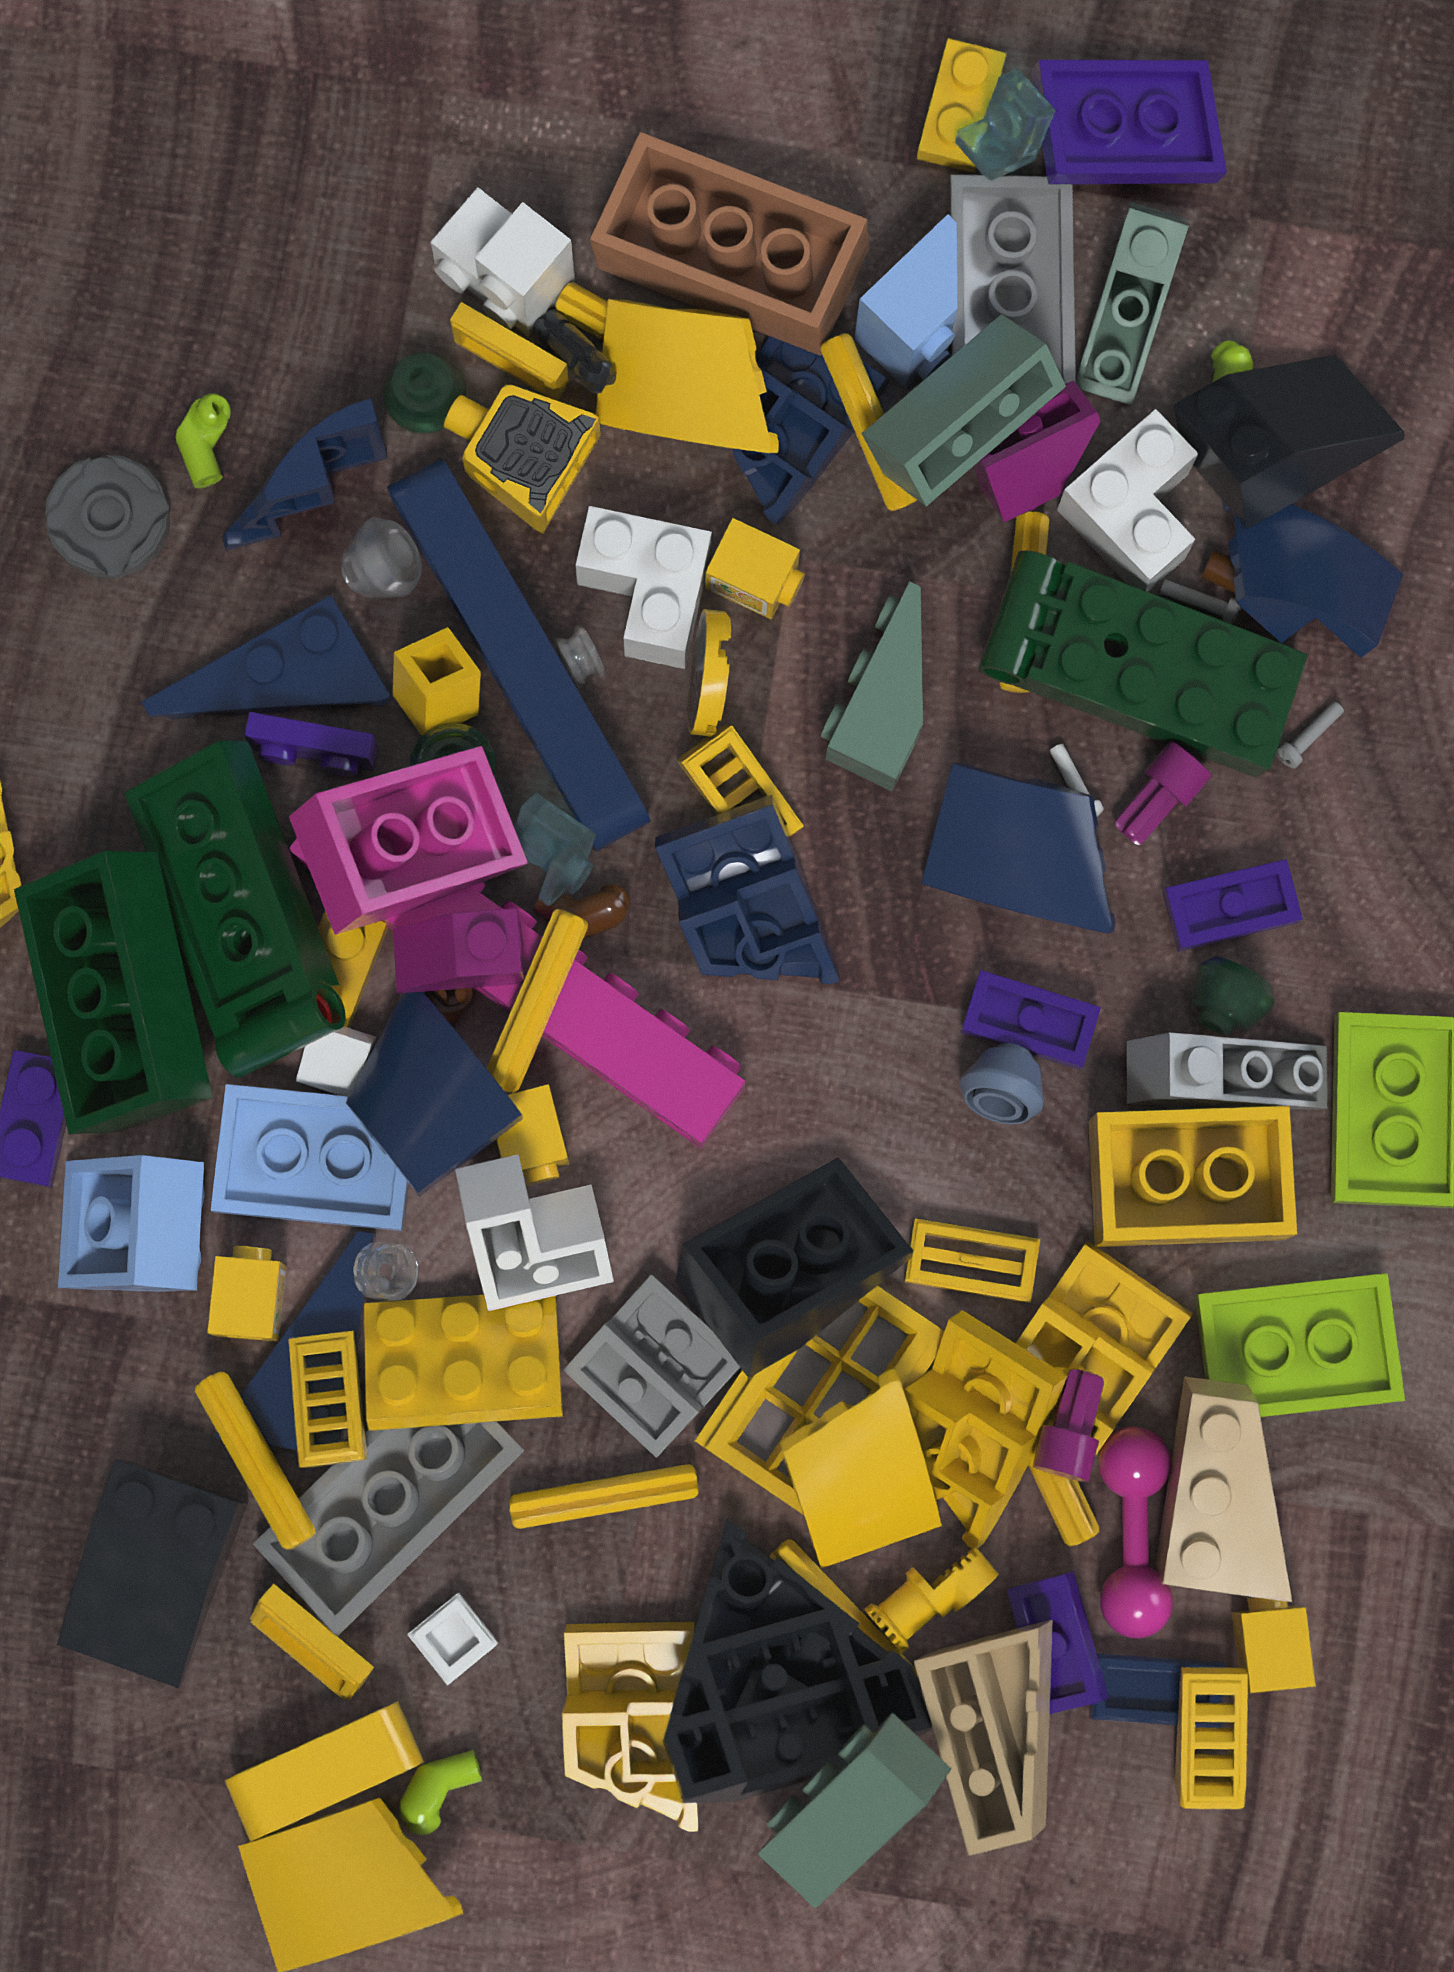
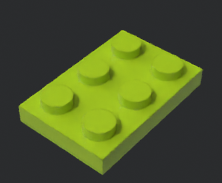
M1338 1012L1334 1015L1331 1203L1454 1209V1017Z
M1388 1273L1195 1295L1205 1379L1248 1385L1258 1402L1260 1417L1405 1401Z

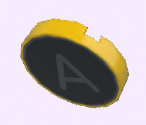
M704 609L700 616L693 650L688 696V730L693 735L712 737L713 734H716L717 723L722 718L729 664H727L725 649H720L722 641H728V638H731V618L727 615L726 611Z

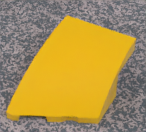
M608 299L602 353L611 361V368L616 371V380L614 384L606 385L602 393H598L596 416L599 417L601 425L671 439L755 452L778 453L779 448L777 434L768 432L760 395L767 391L762 371L757 366L755 360L756 344L749 318L704 309H669L629 300Z
M1087 1241L1050 1296L1040 1306L1016 1344L1067 1375L1070 1369H1079L1097 1374L1103 1378L1104 1387L1090 1436L1099 1440L1097 1455L1193 1313ZM1062 1391L1048 1422L1051 1426L1054 1424Z
M961 1310L948 1320L932 1369L906 1387L904 1394L920 1442L935 1499L943 1498L965 1527L966 1531L961 1538L970 1548L975 1546L979 1548L985 1543L1029 1465L1038 1446L1042 1427L1047 1425L1067 1376Z
M895 1368L879 1375L880 1389L856 1405H849L840 1401L825 1411L817 1421L801 1427L780 1441L787 1470L804 1514L812 1545L821 1569L942 1526L920 1442L901 1381Z
M695 1622L566 1624L564 1642L567 1697L562 1712L565 1776L593 1789H606L613 1793L617 1800L635 1808L643 1805L676 1820L678 1826L686 1831H698L699 1803L683 1804L663 1743V1737L694 1633Z
M381 1798L334 1811L300 1826L257 1838L238 1846L278 1972H285L362 1949L463 1914L461 1903L455 1895L444 1897L421 1866L427 1860L413 1841L407 1839L402 1834L397 1819Z

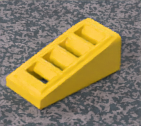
M722 725L717 729L716 734H713L712 737L707 736L676 760L716 815L731 810V808L759 789L764 797L773 796L789 837L804 827L732 725ZM728 748L734 757L707 776L701 767ZM743 768L749 777L722 797L716 788Z
M354 1331L289 1338L299 1468L368 1460ZM338 1351L342 1353V1364L306 1368V1355ZM344 1377V1390L309 1394L308 1381ZM346 1403L347 1415L312 1419L311 1407ZM348 1428L349 1441L322 1445L314 1444L313 1433Z
M1181 1667L1174 1784L1179 1804L1183 1808L1242 1809L1245 1806L1248 1673L1246 1668ZM1196 1695H1231L1230 1703H1196ZM1195 1722H1229V1728H1195ZM1195 1749H1227V1755L1195 1754Z

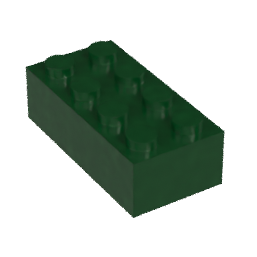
M102 851L15 888L14 893L68 1135L121 1132L213 1098L157 852Z

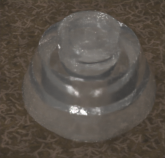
M372 517L360 526L345 546L341 571L348 586L367 598L406 597L415 591L421 576L422 563L415 542L401 525L381 517Z

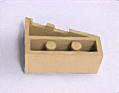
M1184 1376L1171 1459V1470L1168 1478L1155 1562L1162 1583L1292 1602L1258 1402L1248 1385Z
M1053 1619L934 1650L914 1661L941 1759L952 1768L946 1777L969 1856L1030 1841L1046 1827Z

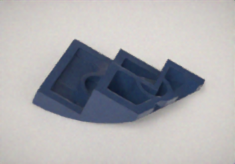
M770 336L755 360L757 366L762 371L767 391L760 395L768 432L777 434L779 441L778 453H763L734 448L732 450L742 473L747 476L759 498L766 518L779 526L811 489L854 433V428L823 355H817ZM863 362L875 393L879 398L890 380Z
M371 398L351 404L326 417L311 428L288 451L222 536L226 551L280 537L281 533L277 518L335 503L329 474L388 459Z
M1222 501L1223 509L1232 512ZM1293 504L1249 529H1246L1233 514L1236 535L1228 542L1230 560L1235 568L1233 581L1236 603L1281 643L1314 618H1317L1360 658L1378 646L1403 577L1401 571L1352 534L1322 517Z
M962 762L952 763L921 884L1018 913L1107 934L1114 932L1116 924L1114 914L1109 912L1103 879L1106 866L1103 850L1098 845L1096 839L1098 822L1092 795L1037 778L1017 780Z
M772 795L655 837V849L678 899L679 924L702 975L733 977L737 974H748L756 979L778 980L780 975L819 978L821 984H833L840 981L839 972L811 892Z
M424 992L401 994L346 1101V1105L384 1155L387 1154L419 1197L523 1120L522 1113Z

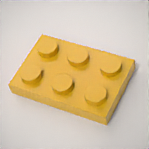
M484 1295L364 1303L366 1421L369 1431L563 1417L556 1296L488 1311Z

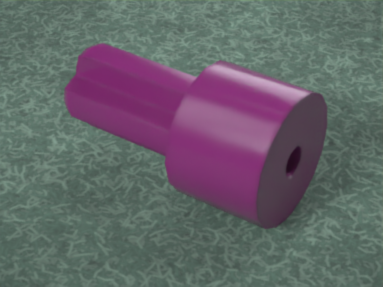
M1171 740L1144 770L1149 780L1114 821L1116 829L1137 845L1144 843L1177 803L1186 808L1212 778L1211 773L1202 764Z
M1070 1369L1066 1375L1067 1378L1063 1386L1053 1426L1043 1425L1032 1467L1060 1477L1089 1482L1099 1440L1090 1436L1104 1381L1097 1374L1079 1369Z

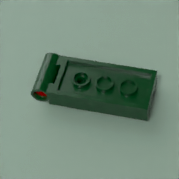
M1023 550L1017 554L978 670L996 681L1017 686L1166 744L1171 740L1187 752L1256 778L1271 769L1308 654L1067 561L1063 565L1060 561L1048 555ZM1105 640L1116 644L1119 650L1118 658L1111 657L1106 653L1104 649Z
M217 741L124 792L145 851L157 852L175 932L215 1037L216 1053L223 1067L231 1075L243 1077L341 1029L345 1024L346 1014L342 1000L333 989L339 986V982L248 741Z

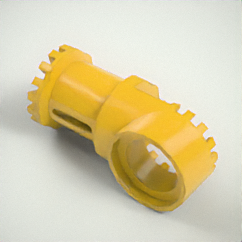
M976 1546L966 1553V1557L963 1555L959 1558L961 1566L957 1562L953 1563L952 1566L954 1568L945 1570V1575L941 1574L933 1582L932 1587L912 1567L905 1573L907 1581L878 1606L870 1603L864 1609L881 1631L886 1627L888 1628L884 1635L901 1654L909 1649L908 1640L936 1615L944 1618L952 1610L958 1611L982 1592L999 1575Z

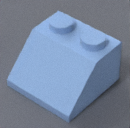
M947 214L859 300L854 341L905 390L919 377L925 380L951 357L947 350L956 335L953 332V327L958 309L957 222L950 215Z
M145 1155L66 1161L58 1288L152 1292L197 1290L198 1271L201 1265V1251L199 1248L201 1209L205 1198L203 1186L204 1162Z

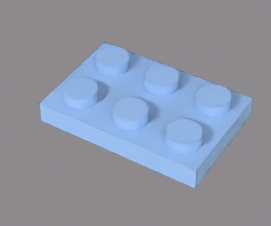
M225 1085L210 1210L213 1213L403 1232L409 1183L387 1154L384 1155L346 1105L349 1096Z

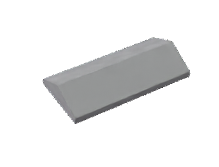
M951 175L949 179L950 216L957 222L958 309L953 327V332L956 335L951 342V357L1002 314L1045 342L1064 383L1066 384L1072 380L1076 383L1072 184L1048 185L1047 177Z
M497 1421L368 1430L365 1433L368 1460L333 1464L299 1498L300 1503L315 1527V1535L294 1549H285L281 1546L270 1526L253 1545L335 1635L339 1636L525 1451Z

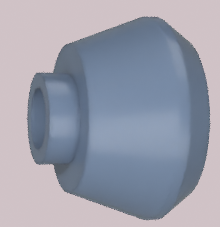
M1003 1043L997 1047L986 1049L962 1075L959 1082L960 1091L968 1107L978 1115L994 1122L1003 1124L1024 1123L1038 1115L1044 1105L1040 1066L1027 1049L1016 1044Z

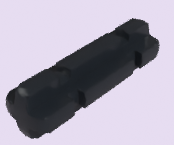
M549 310L544 318L535 321L534 332L539 336V341L548 351L554 352L553 356L567 363L568 371L575 378L581 379L580 383L589 392L602 393L606 385L614 384L616 371L611 368V361L602 352L597 351V347L574 325L569 324V320L560 311Z

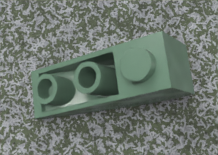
M1130 202L1076 377V384L1080 390L1130 405L1133 404L1189 227V219Z
M910 581L901 599L891 594L886 601L875 625V628L884 632L874 653L866 649L862 650L848 680V683L857 688L847 708L836 703L821 734L822 738L830 741L825 760L890 791H893L923 726L921 587Z

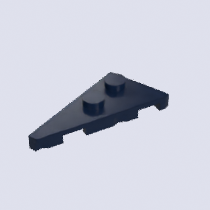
M332 595L141 703L150 718L165 716L170 719L195 718V714L234 712L235 715H249V712L260 714L287 712L291 708L301 707L308 710L330 709L332 705L372 703V706H385L392 702V699Z
M361 1231L356 1233L240 1395L268 1446L297 1450L289 1338L354 1331L357 1354L376 1239L374 1233ZM338 1351L306 1355V1368L342 1364V1353ZM344 1377L308 1381L309 1394L344 1390ZM346 1403L311 1407L312 1419L347 1415ZM345 1429L313 1433L314 1444L322 1445L343 1442ZM216 1431V1437H215V1438H220V1439H221V1437L219 1436L218 1432Z

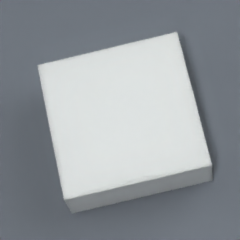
M343 1026L341 1029L305 1046L296 1081L340 1096H349L373 1050L376 1037Z
M460 1593L453 1596L407 1634L447 1685L499 1644Z

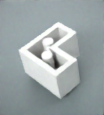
M478 187L431 241L434 262L437 265L434 270L443 282L458 293H463L468 289L484 302L482 309L493 321L509 330L515 326L528 337L534 332L535 321L544 318L549 310H553L558 296L568 283H575L571 239L522 202L514 213L511 214Z
M1155 409L1064 490L1057 511L1126 584L1149 592L1186 559L1195 541V538L1159 500L1188 476L1198 453Z
M589 506L576 561L578 585L633 596L623 638L624 654L626 657L685 669L705 582V572L711 555L712 532Z
M519 1155L455 1169L466 1226L488 1311L614 1282L592 1185L529 1199Z

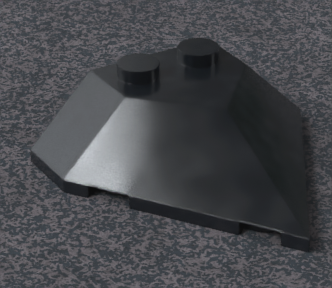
M729 1518L726 1519L663 1737V1743L683 1804L737 1802L808 1781L827 1760L836 1768L844 1761L838 1755V1752L861 1726L865 1724L874 1732L892 1713L917 1736L931 1731L933 1727L912 1665L892 1649L890 1652L886 1651L858 1628L859 1623L779 1558L774 1561L745 1538L747 1533Z

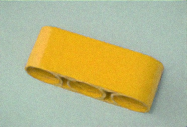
M397 1701L244 1770L224 1781L247 1836L252 1841L397 1776L424 1761L400 1704Z

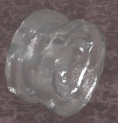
M581 624L574 627V634L570 638H562L560 635L553 638L557 652L577 688L585 686V679L591 674H595L599 678L606 675L601 658Z
M385 1242L370 1243L361 1249L355 1259L353 1267L354 1281L358 1290L366 1297L389 1301L401 1300L409 1295L416 1285L418 1262L414 1253L405 1245ZM382 1263L392 1266L390 1279L380 1277Z

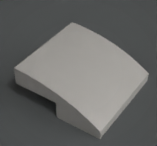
M655 1271L612 1319L602 1326L563 1371L657 1458L740 1369V1366L692 1303L658 1271Z

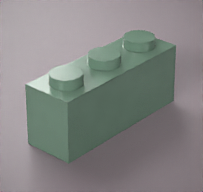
M1001 314L862 433V436L884 476L923 505L928 506L1062 391L1066 385L1046 343Z
M893 1713L874 1732L865 1724L861 1726L838 1752V1755L844 1761L837 1768L829 1760L823 1763L801 1789L807 1797L799 1802L791 1795L766 1823L773 1831V1834L758 1852V1855L815 1909L927 1805L952 1769Z

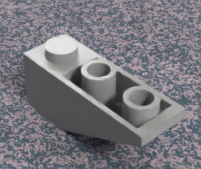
M1170 1032L1127 1041V1104L1176 1108L1290 1106V1109H1327V1046Z

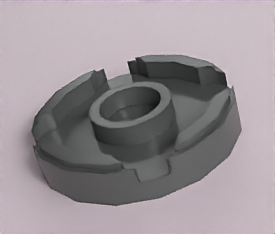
M106 455L107 458H97L94 460L88 458L74 463L55 481L46 499L45 516L47 517L46 526L55 550L71 568L93 578L119 579L141 571L159 555L169 535L171 510L161 484L145 466L124 456Z

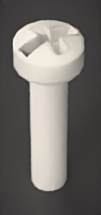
M1064 744L1053 747L1050 753L1068 787L1089 794ZM1095 800L1094 805L1096 816L1098 817L1104 810V807L1100 800Z

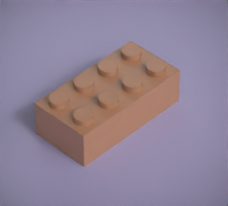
M642 132L637 137L590 238L597 269L699 309L749 318L753 330L820 356L822 355L821 344L829 339L870 249L868 220L866 218Z

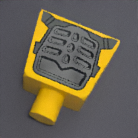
M505 385L501 389L490 409L462 394L459 395L452 404L444 422L446 429L470 441L462 457L465 473L542 534L601 436L600 419L595 414L513 385Z

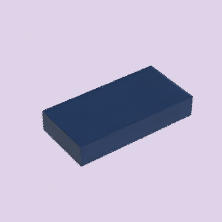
M1097 1653L1109 1698L1102 1702L1091 1704L1089 1718L1094 1720L1178 1726L1181 1667L1224 1668V1663ZM1196 1695V1703H1222V1695ZM1195 1722V1727L1221 1728V1722Z

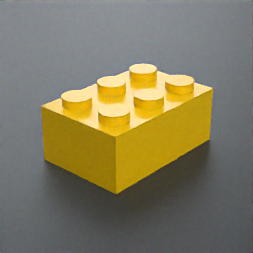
M1290 1106L1097 1112L1088 1121L1095 1247L1281 1241L1297 1235Z

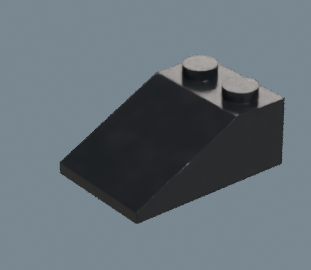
M1336 354L1226 374L1174 404L1178 433L1198 453L1193 466L1246 529L1405 439L1403 429Z
M838 1157L683 1243L675 1282L746 1376L750 1378L804 1346L910 1260L914 1251Z
M116 1459L90 1528L57 1645L180 1688L248 1503L129 1460Z

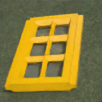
M876 1286L800 1349L750 1378L742 1370L695 1442L804 1516L787 1470L780 1441L801 1427L817 1421L825 1411L840 1401L849 1405H856L880 1389L878 1376L885 1371L895 1368L904 1390L926 1373L936 1358L944 1331L879 1286Z

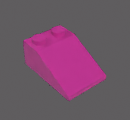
M482 746L316 793L289 816L335 935L394 917L523 867L528 863Z

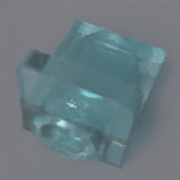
M1016 68L999 76L983 119L959 129L955 143L988 180H995L1036 160L1056 110L1025 75Z
M535 793L521 806L515 831L527 861L547 872L539 900L551 906L565 891L571 894L577 892L589 877L594 864L588 858L596 834L544 797Z

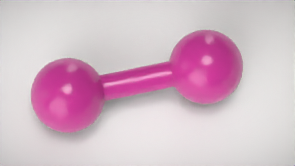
M1131 1426L1119 1429L1111 1434L1101 1447L1098 1465L1104 1483L1111 1491L1122 1497L1123 1567L1114 1571L1103 1584L1100 1594V1608L1105 1621L1114 1631L1129 1638H1145L1157 1633L1165 1626L1173 1609V1595L1170 1586L1163 1584L1159 1572L1149 1567L1148 1497L1158 1492L1166 1483L1171 1470V1456L1167 1445L1159 1435L1147 1428Z

